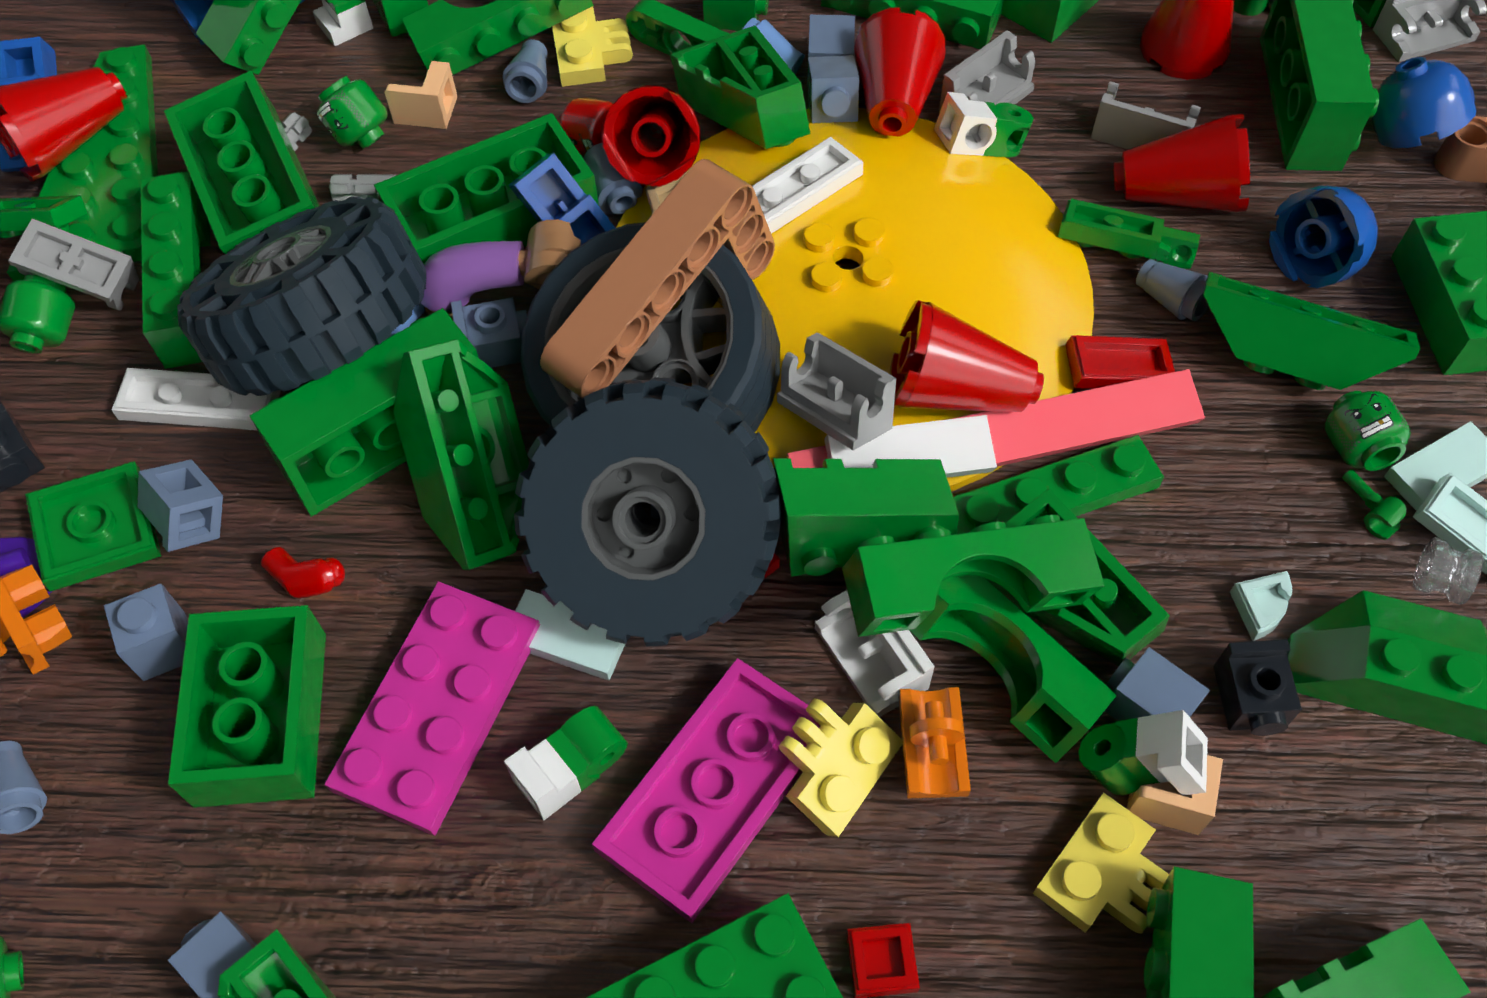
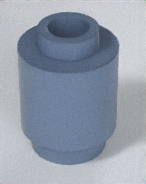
M603 143L591 147L585 153L583 159L595 176L599 207L608 214H623L626 210L636 205L637 198L641 197L643 193L640 183L623 178L610 164Z

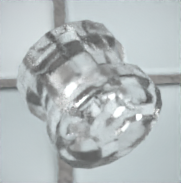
M1436 537L1431 538L1418 560L1413 578V588L1423 593H1430L1435 590L1444 593L1450 602L1459 605L1465 604L1473 594L1479 581L1484 562L1483 554L1470 548L1458 551L1450 548L1445 540Z

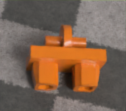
M29 565L0 577V657L7 652L4 642L11 637L31 673L34 675L50 667L43 654L72 638V635L55 604L25 619L22 618L19 611L50 597L33 565Z
M949 687L936 691L900 689L898 698L907 799L968 797L971 788L959 687Z

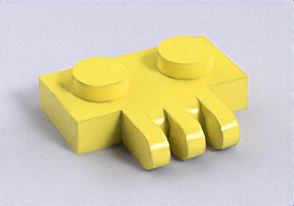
M593 6L552 26L562 87L606 81L604 65L625 63L633 57L626 21L621 18L596 21Z
M814 698L807 706L806 711L820 725V728L804 717H799L792 727L793 731L807 746L804 747L799 741L790 736H785L778 746L780 751L803 772L786 797L825 835L839 837L903 743L902 739L866 703H852L841 719L826 703Z
M1103 792L1033 894L1085 933L1101 910L1104 909L1129 929L1142 934L1147 927V917L1132 906L1130 902H1134L1147 911L1152 890L1143 885V883L1146 882L1153 888L1161 889L1169 876L1167 872L1140 854L1156 829Z

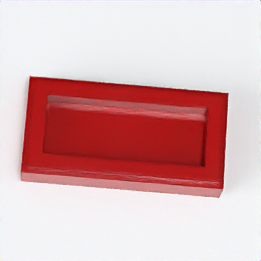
M1071 335L1065 344L1075 388L1096 389L1175 372L1166 339Z

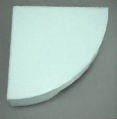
M1287 571L1235 583L1232 587L1230 594L1252 641L1271 633L1284 618L1289 606V599L1292 595V584Z

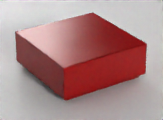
M910 923L847 929L846 936L854 998L917 993L919 991L920 985Z

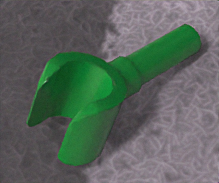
M1354 470L1346 472L1342 479L1371 509L1364 517L1366 528L1379 539L1386 540L1400 529V521L1406 515L1405 504L1396 497L1389 496L1383 499Z

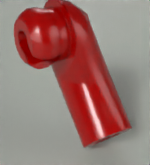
M282 547L271 549L263 556L261 566L289 595L295 598H307L328 593L333 587L341 585L345 578L344 566L336 558L329 557L324 560L316 558L297 562Z

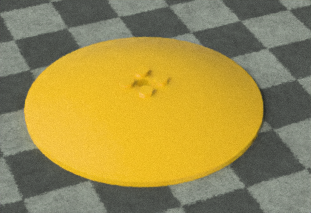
M858 108L857 122L812 123L810 110L806 109L810 134L797 138L793 143L783 147L765 149L730 129H726L700 142L699 152L693 165L702 159H708L751 186L829 137H832L864 162L862 176L772 233L775 243L773 257L765 271L759 277L752 280L773 316L780 341V376L769 410L755 434L759 432L769 448L768 456L773 468V458H785L787 453L824 446V439L827 435L777 402V393L781 391V367L786 353L791 352L798 357L797 369H799L805 360L804 349L807 337L818 332L889 374L893 354L900 353L905 337L899 336L902 325L910 308L917 300L927 303L931 302L1035 359L1038 363V372L1044 374L1043 389L1038 401L1072 394L1075 387L1065 344L1071 335L1092 336L1093 288L1087 262L1078 242L1058 237L1063 213L1049 195L1027 173L1009 159L995 156L950 154L934 131L936 123L918 118L914 128L905 135L898 137L882 135L872 128L867 109ZM645 185L642 196L637 198L636 205L624 212L616 228L626 224L647 222L652 216L645 188L650 185ZM841 259H852L859 263L860 266L855 269L846 270L840 268L835 263ZM679 299L670 311L678 307L682 299ZM716 302L713 308L723 306L720 303ZM726 331L704 333L703 351L726 344ZM684 383V385L691 387L692 383ZM894 406L893 426L947 420L986 411L914 409ZM998 466V467H997L995 470H993L992 472L996 471L997 469L1001 468L1002 466ZM992 472L948 477L947 480L952 492L980 480Z

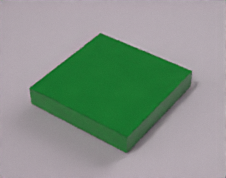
M135 461L25 494L42 583L50 592L162 556L155 527L137 506L139 471L141 470Z

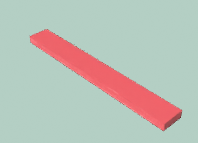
M1190 369L1039 400L1035 404L1029 403L1022 412L986 411L958 417L987 415L997 467L1123 440L1136 435L1141 436L1199 423L1205 418ZM825 445L787 453L785 457L791 458L793 468H823V461L828 459Z

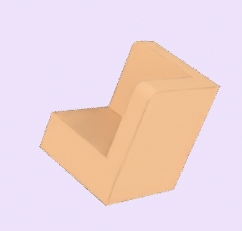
M431 61L423 86L388 84L385 90V96L394 124L447 129L458 97L450 64L438 61Z
M1207 755L1206 793L1181 795L1170 782L1142 785L1138 790L1129 794L1127 809L1142 820L1199 835L1215 817L1223 759Z

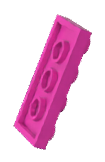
M438 581L324 785L337 795L436 836L531 652L529 646L540 627L539 620Z
M737 658L592 843L594 851L678 914L693 923L801 775L802 771L780 751L778 746L785 736L796 739L804 747L807 746L792 729L799 717L810 720L820 728V725L807 713L806 708L808 704Z

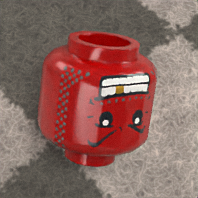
M590 98L573 99L566 105L558 119L559 124L582 158L591 147L603 143L604 122L613 103Z

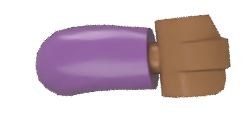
M556 219L538 222L530 229L527 250H524L522 241H485L450 246L437 251L424 263L426 268V289L424 290L421 304L425 306V315L427 317L443 308L453 320L451 302L461 300L462 306H465L472 294L488 289L523 285L524 282L540 289L548 274L571 251L581 245V240L574 236L569 222Z

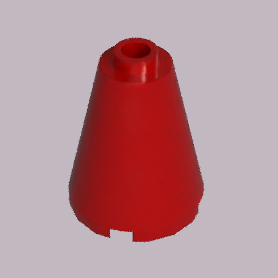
M1161 0L1142 32L1140 48L1143 57L1148 63H1150L1152 58L1162 65L1160 72L1170 77L1189 80L1210 76L1213 69L1220 65L1221 68L1224 66L1230 54L1234 0Z
M888 8L870 16L860 26L854 44V56L869 122L872 128L882 135L898 137L909 133L914 128L944 62L946 53L945 36L939 24L924 12L915 10L914 15L900 13V8Z
M99 67L1 85L0 143L10 158L21 155L27 166L19 170L31 182L45 176L123 112L122 100L127 98L126 92L113 72L105 74Z
M640 86L625 92L609 108L603 128V147L610 164L623 178L632 182L635 181L645 185L660 187L676 181L692 167L698 155L701 142L699 121L689 103L676 92L661 86Z
M1230 114L1123 151L1122 161L1113 162L1115 191L1124 190L1125 200L1227 212L1247 211L1249 198L1239 199L1241 185H1250V154L1247 128L1238 129L1244 120V115Z
M917 300L912 305L899 336L905 337L900 353L893 354L889 372L890 375L896 378L894 406L914 409L1022 412L1029 403L1035 404L1038 401L1043 389L1044 374L1038 372V363L1035 359L931 302L927 303Z

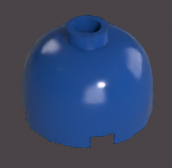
M1425 57L1410 58L1398 64L1395 68L1396 71L1391 73L1377 88L1379 104L1376 114L1372 117V124L1379 143L1390 148L1422 145L1420 137L1437 132L1438 139L1440 140L1462 129L1476 116L1474 91L1468 78L1454 64L1439 60H1426Z
M1317 186L1291 194L1278 207L1274 215H1279L1276 222V230L1270 232L1269 239L1274 261L1286 277L1292 281H1296L1299 277L1304 283L1311 284L1308 287L1321 288L1347 280L1368 263L1377 244L1378 225L1374 211L1360 195L1346 187Z

